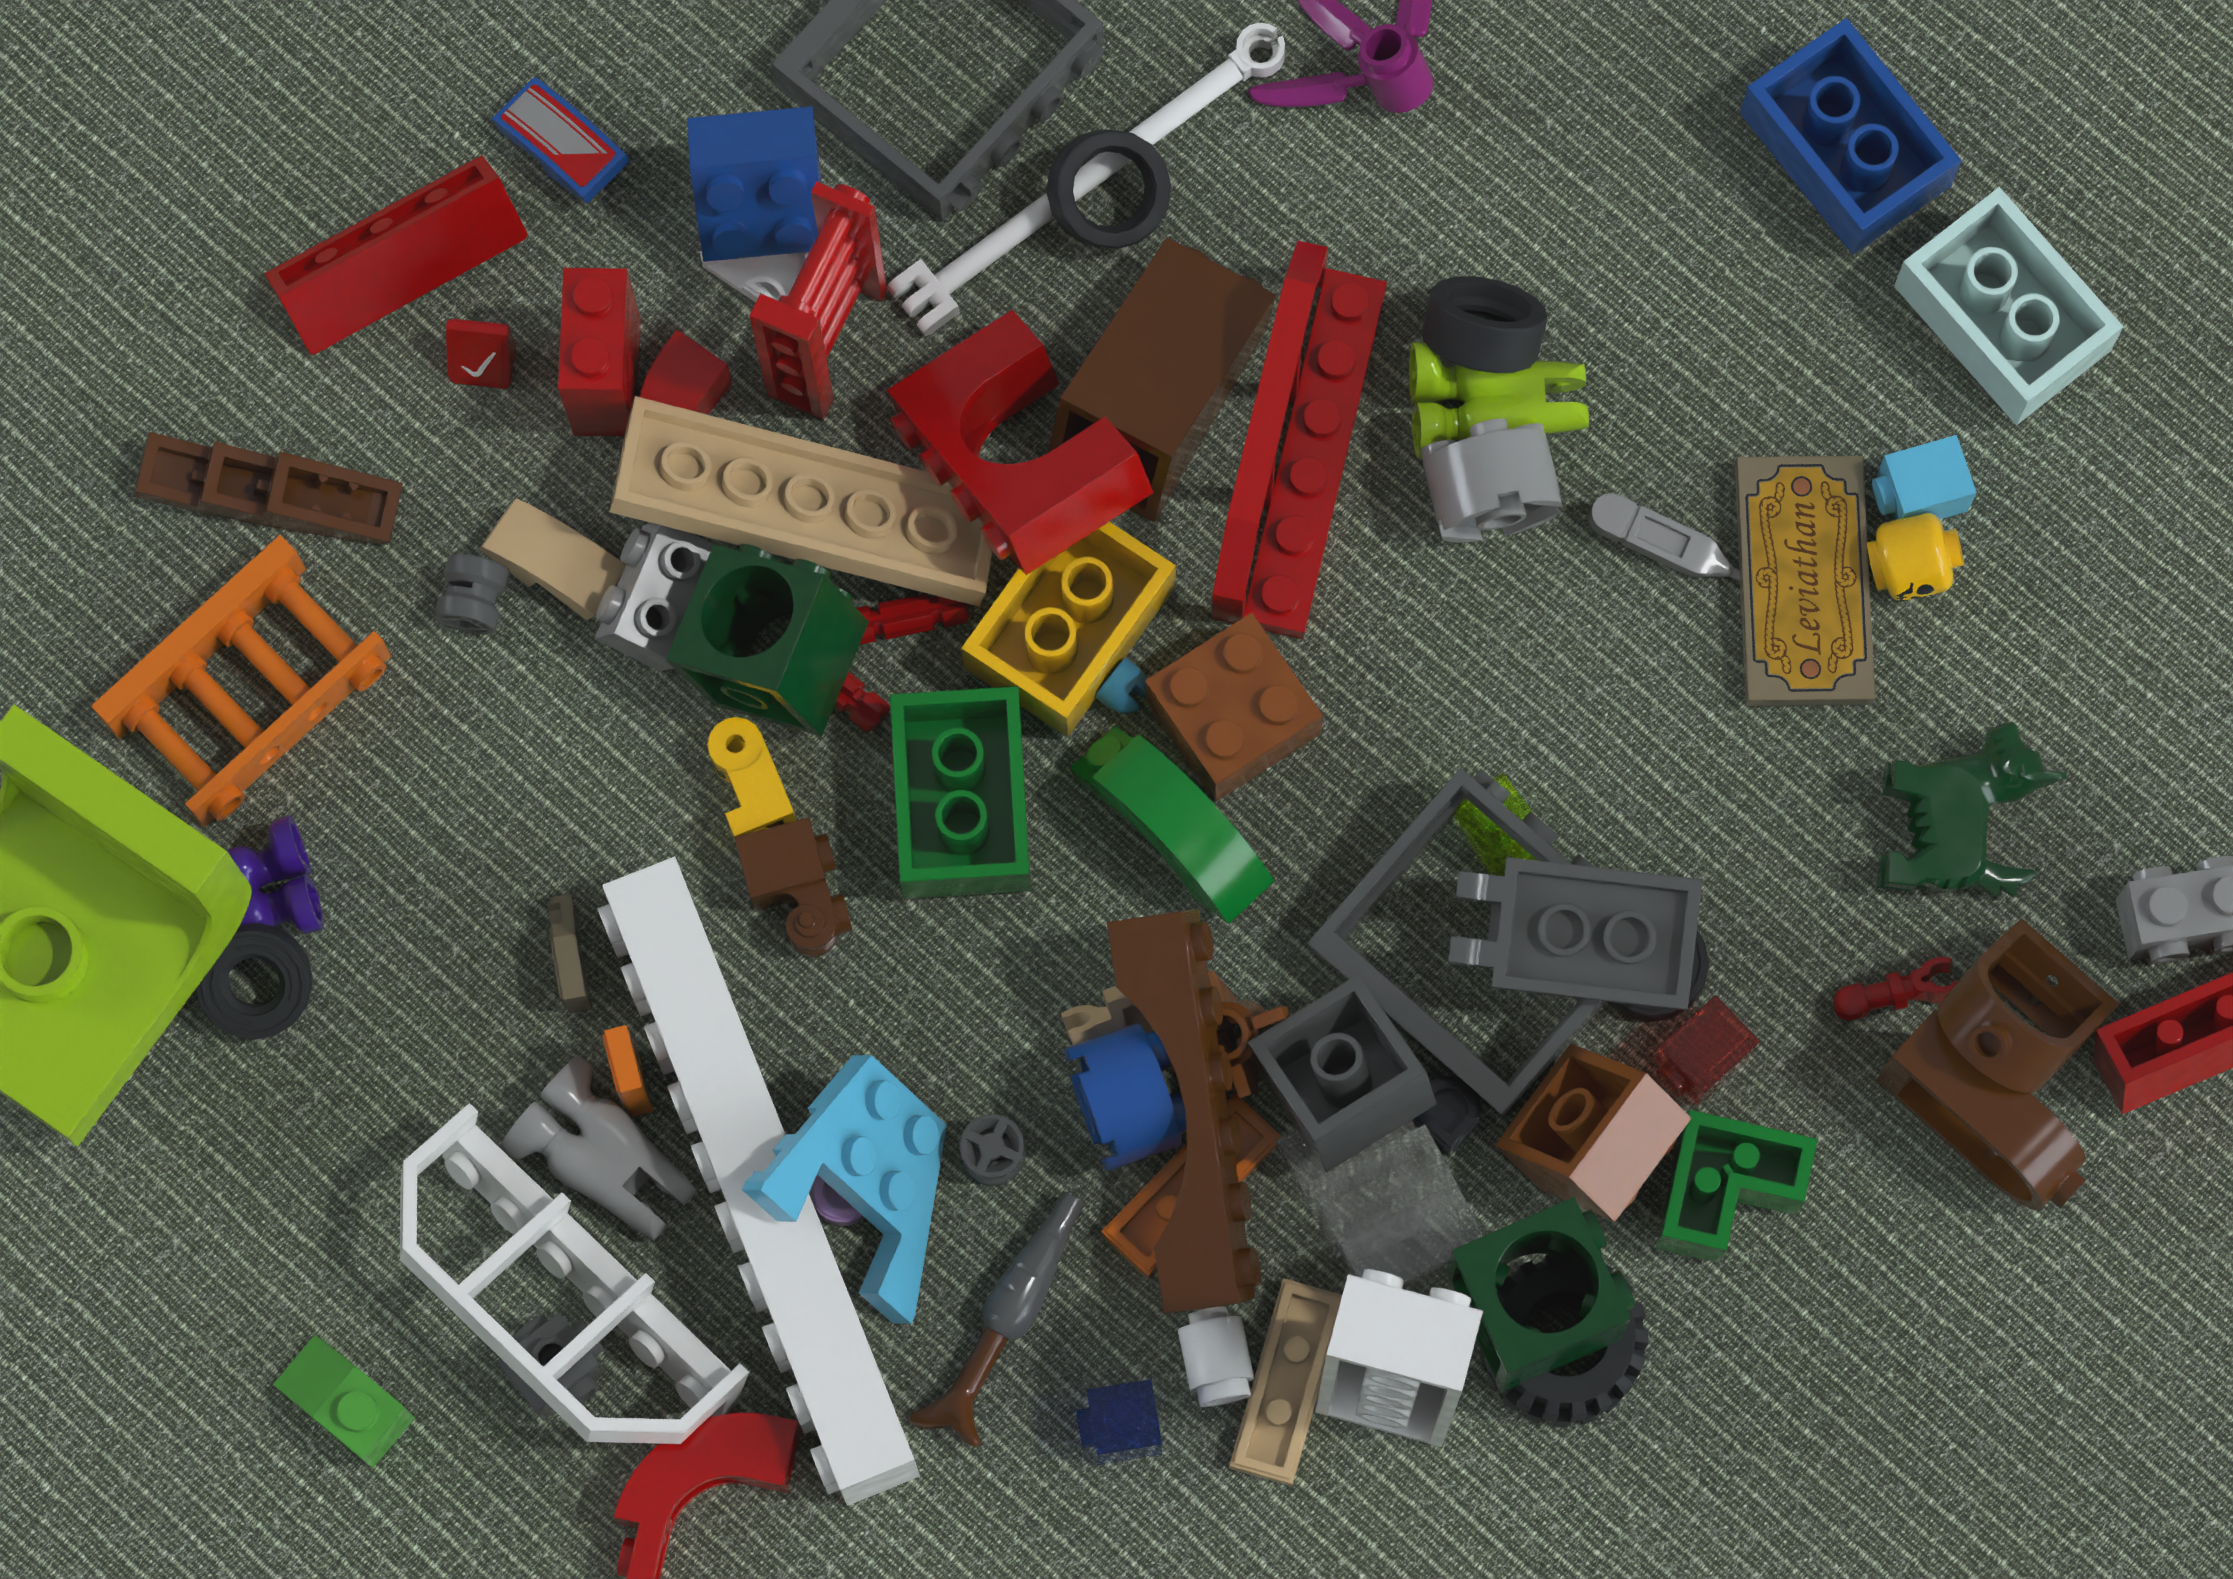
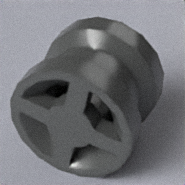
M998 1114L981 1115L972 1120L962 1132L959 1144L962 1163L968 1175L979 1184L991 1187L1005 1185L1015 1179L1023 1169L1026 1157L1023 1134L1016 1123L1006 1116ZM1000 1157H1003V1158L1007 1159V1160L999 1159L998 1161L991 1162V1160H995V1159H998V1158H1000Z

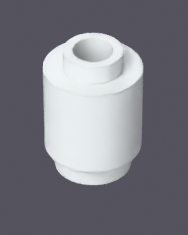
M1224 1306L1206 1308L1188 1314L1190 1324L1179 1328L1178 1335L1190 1392L1197 1393L1200 1407L1219 1406L1249 1398L1251 1393L1248 1382L1254 1379L1242 1317L1228 1316L1227 1309Z

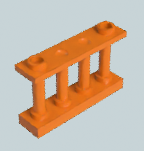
M281 535L275 538L91 705L100 720L118 739L122 738L129 730L132 733L140 731L198 791L185 805L203 827L214 818L217 821H221L230 816L245 799L244 790L355 689L362 692L371 687L386 670L384 662L391 657L383 639L375 631L357 645L304 591L299 584L301 582L300 575L306 568L297 551ZM270 602L273 604L282 603L339 662L312 688L252 628L254 625L253 618ZM223 645L226 647L234 645L292 705L265 731L205 671L207 668L205 661ZM187 688L245 748L218 774L158 714L160 710L158 704L174 689L183 690Z

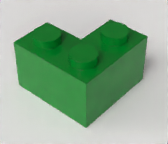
M1689 1109L1687 1114L1691 1117V1120L1679 1136L1655 1249L1720 1263L1727 1251L1737 1202L1797 1215L1805 1202L1817 1138Z

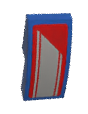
M535 76L492 118L501 134L538 160L548 176L586 204L630 162L627 155L600 129Z

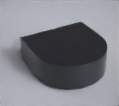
M1441 1076L1430 1081L1437 1104L1412 1119L1411 1122L1443 1152L1450 1156L1476 1128L1481 1113V1103L1477 1092L1461 1078Z

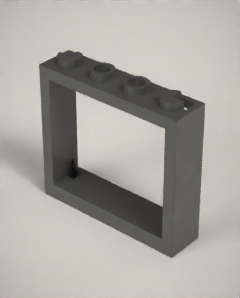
M830 0L771 63L775 86L800 107L813 106L814 118L943 222L955 208L961 212L975 200L983 187V183L980 180L995 164L1003 167L1010 162L1023 144L1024 138L1021 135L1036 119L1041 123L1049 119L1063 101L1064 93L1062 91L1076 75L1080 78H1085L1102 59L1105 51L1102 49L1104 46L1103 22L1076 0H1019L1067 38L1069 42L939 184L812 82L887 0Z
M1460 768L1307 943L1347 979L1350 980L1354 976L1359 975L1379 1005L1390 1017L1500 1114L1507 1116L1607 1001L1580 999L1509 1081L1506 1082L1346 941L1350 934L1468 800L1537 861L1594 867L1579 853L1571 863L1558 853L1551 845L1559 836L1531 811L1521 820L1504 806L1503 802L1510 796V793L1481 769L1472 778Z

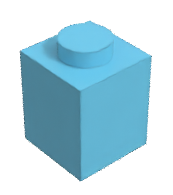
M1957 435L1884 455L1877 472L1878 478L1872 480V489L1877 507L1882 515L1890 514L1892 521L1924 513H1932L1939 519L1968 512L1977 493Z

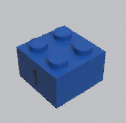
M813 106L687 118L689 167L703 262L810 252L818 236L811 191L816 181L822 183Z

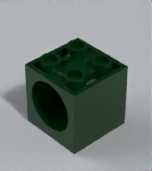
M714 544L665 660L714 706L822 736L869 621L851 603L852 595L836 587L829 580L831 573L814 562L795 559L792 566L775 561V557L772 554L750 544H740L738 550ZM792 614L787 630L772 647L757 655L749 656L754 640L765 626L781 616Z
M1575 1197L1451 1250L1446 1274L1454 1291L1471 1298L1469 1307L1483 1311L1476 1340L1500 1393L1620 1341L1631 1320L1629 1309L1635 1307V1302L1630 1288L1620 1270L1609 1273L1601 1252V1248L1606 1247L1607 1242L1600 1223L1591 1209L1581 1212ZM1538 1253L1548 1254L1560 1262L1569 1263L1583 1278L1588 1289L1575 1321L1578 1324L1561 1332L1542 1333L1537 1328L1516 1323L1503 1309L1496 1288L1501 1290L1510 1268L1507 1265L1508 1263L1521 1256Z

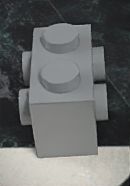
M654 523L643 525L642 529L636 528L627 539L621 553L620 561L626 564L618 585H611L607 589L597 608L596 619L601 621V624L594 639L660 672L674 668L665 659L714 544L693 533Z
M2221 856L2201 861L2196 864L2197 871L2172 874L2171 867L2160 866L2134 873V881L2128 882L2116 898L2128 961L2150 957L2151 963H2168L2188 957L2190 955L2189 951L2210 947L2214 948L2215 953L2233 952V856Z

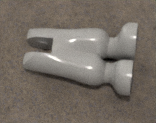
M577 1055L547 1084L540 1097L553 1109L568 1116L576 1123L580 1130L579 1135L569 1133L558 1124L545 1108L539 1103L533 1102L509 1130L499 1148L511 1158L516 1159L525 1158L535 1152L543 1153L547 1158L549 1171L555 1178L599 1203L636 1231L654 1241L666 1229L667 1225L653 1213L647 1203L643 1200L640 1202L634 1197L638 1191L651 1179L656 1183L655 1186L661 1192L670 1195L685 1206L697 1189L654 1146L630 1115L617 1102L612 1099L597 1098L595 1095H592L590 1090L593 1079L592 1065L581 1055Z

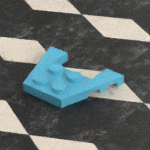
M852 1055L808 1107L811 1114L808 1120L796 1134L784 1135L773 1148L776 1156L775 1159L764 1171H754L745 1181L742 1191L776 1221L796 1222L816 1176L818 1175L883 1234L859 1294L890 1322L895 1324H912L916 1314L947 1125L872 1055Z

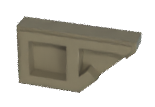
M571 893L550 897V901H547L551 927H549L550 943L560 1000L569 1013L590 1010L592 1006L573 895Z

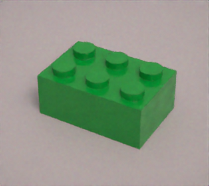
M1018 686L890 694L899 874L903 899L1031 891L1021 709Z

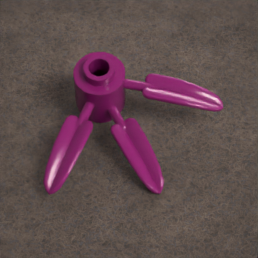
M1297 0L1312 21L1344 50H1353L1357 44L1360 46L1358 64L1363 74L1346 77V74L1343 72H1335L1259 84L1248 90L1250 97L1258 104L1274 107H1309L1341 102L1347 96V88L1369 85L1377 103L1383 109L1394 113L1411 111L1427 100L1434 85L1432 72L1414 36L1417 38L1423 37L1428 32L1432 0H1400L1396 24H1384L1370 29L1364 21L1337 0Z

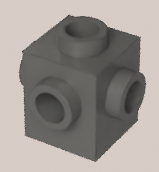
M560 1312L550 1320L545 1315H540L522 1327L513 1338L544 1367L587 1326L580 1319L570 1327ZM600 1342L557 1380L581 1404L598 1391L600 1386L595 1380L605 1373L599 1362L595 1359L596 1356L605 1350ZM501 1358L496 1361L542 1421L556 1412Z

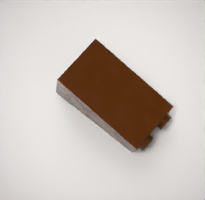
M1166 237L1060 397L1048 453L1106 416L1138 453L1154 492L1129 508V510L1155 523L1267 330L1276 294L1265 289L1255 279L1249 276L1238 275L1209 260L1198 249L1184 247Z

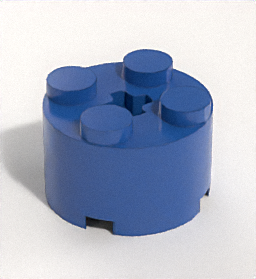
M1136 1023L1064 1049L1066 1061L1079 1058L1082 1072L1070 1075L1093 1144L1096 1145L1101 1142L1102 1145L1108 1144L1112 1153L1111 1156L1100 1159L1107 1172L1182 1145L1180 1133L1186 1131L1184 1102L1180 1092L1175 1094H1169L1161 1070L1171 1067L1164 1045L1155 1031L1145 1033L1140 1023Z

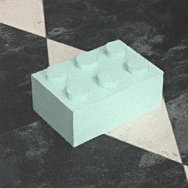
M2000 187L1903 261L1894 285L1897 291L2016 426L2112 350L2124 327Z

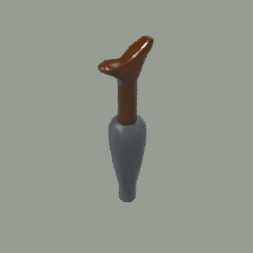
M1062 1192L1050 1215L1028 1240L1026 1246L1020 1250L988 1295L981 1312L985 1329L954 1384L940 1398L926 1407L911 1413L907 1417L911 1425L929 1429L953 1428L964 1443L974 1447H978L981 1444L974 1421L973 1403L975 1397L1006 1343L1023 1337L1034 1323L1058 1269V1263L1061 1260L1072 1227L1085 1206L1083 1201L1067 1192Z

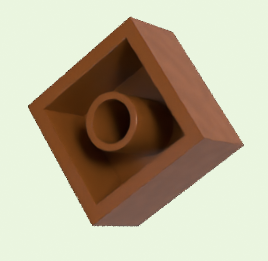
M1252 612L1145 680V692L1147 694L1145 701L1214 802L1222 799L1321 735L1322 713Z
M1570 1043L1494 1146L1539 1190L1562 1200L1575 1197L1579 1207L1585 1210L1591 1209L1595 1214L1615 1222L1624 1209L1635 1200L1638 1190L1660 1160L1674 1147L1677 1137L1691 1120V1117L1646 1072Z

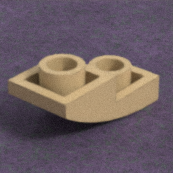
M517 498L511 502L479 548L481 552L493 561L508 568L509 572L526 586L530 587L538 583L585 620L595 616L603 595L611 585L617 584L626 566L612 554L573 528Z

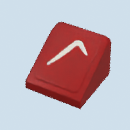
M453 318L447 320V371L450 382L499 389L508 388L511 384L516 344L510 327L507 324Z

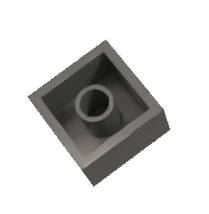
M1359 975L1354 976L1247 1042L1260 1076L1326 1173L1437 1104L1426 1070Z

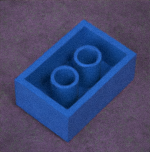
M1847 17L1748 85L1740 110L1741 116L1852 255H1855L1952 187L1962 161Z

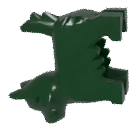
M2014 722L1990 727L1986 731L1985 743L1981 751L1975 754L1958 755L1922 765H1912L1910 761L1899 760L1891 761V763L1888 762L1884 766L1882 795L1904 800L1911 804L1906 815L1913 819L1907 826V831L1915 833L1911 845L1918 850L1909 858H1906L1902 852L1888 851V855H1880L1878 857L1877 888L1909 891L1915 887H1921L1937 893L1977 888L1992 896H1998L1999 890H2002L2009 896L2014 897L2017 894L2018 886L2023 887L2036 878L2035 872L2029 869L2001 866L1986 860L1989 807L2023 799L2038 788L2047 787L2066 779V772L2045 770L2039 752L2023 744L2018 727Z

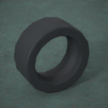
M1100 129L1078 135L1059 151L1049 169L1046 194L1052 216L1066 234L1084 245L1119 249L1140 243L1158 228L1169 208L1171 182L1166 163L1152 144L1134 133ZM1104 152L1120 153L1132 160L1141 172L1144 183L1143 201L1137 212L1126 222L1114 226L1097 225L1085 218L1077 207L1073 194L1075 176L1081 165L1093 155Z
M1477 276L1448 278L1439 281L1431 289L1422 327L1423 342L1435 354L1451 363L1472 370L1490 373H1515L1530 368L1538 359L1547 323L1546 308L1530 293L1499 280Z

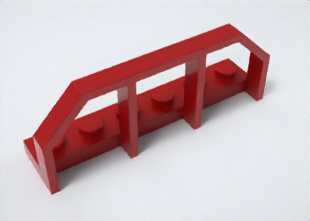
M1297 240L1285 275L1227 515L1212 592L1211 619L1234 624L1252 612L1264 631L1304 640L1385 298L1387 281L1326 268L1328 247ZM1316 287H1322L1299 380L1301 347ZM1288 402H1292L1294 406L1274 485L1277 447ZM1263 507H1268L1269 510L1246 602V589Z

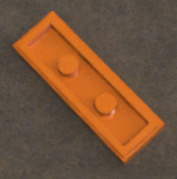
M1235 1093L1227 1101L1229 1117H1236L1241 1131L1242 1150L1239 1156H1235L1238 1182H1243L1282 1141V1136L1243 1099H1239V1096ZM1187 1143L1101 1231V1236L1147 1279L1157 1271L1154 1247L1171 1219L1182 1187Z

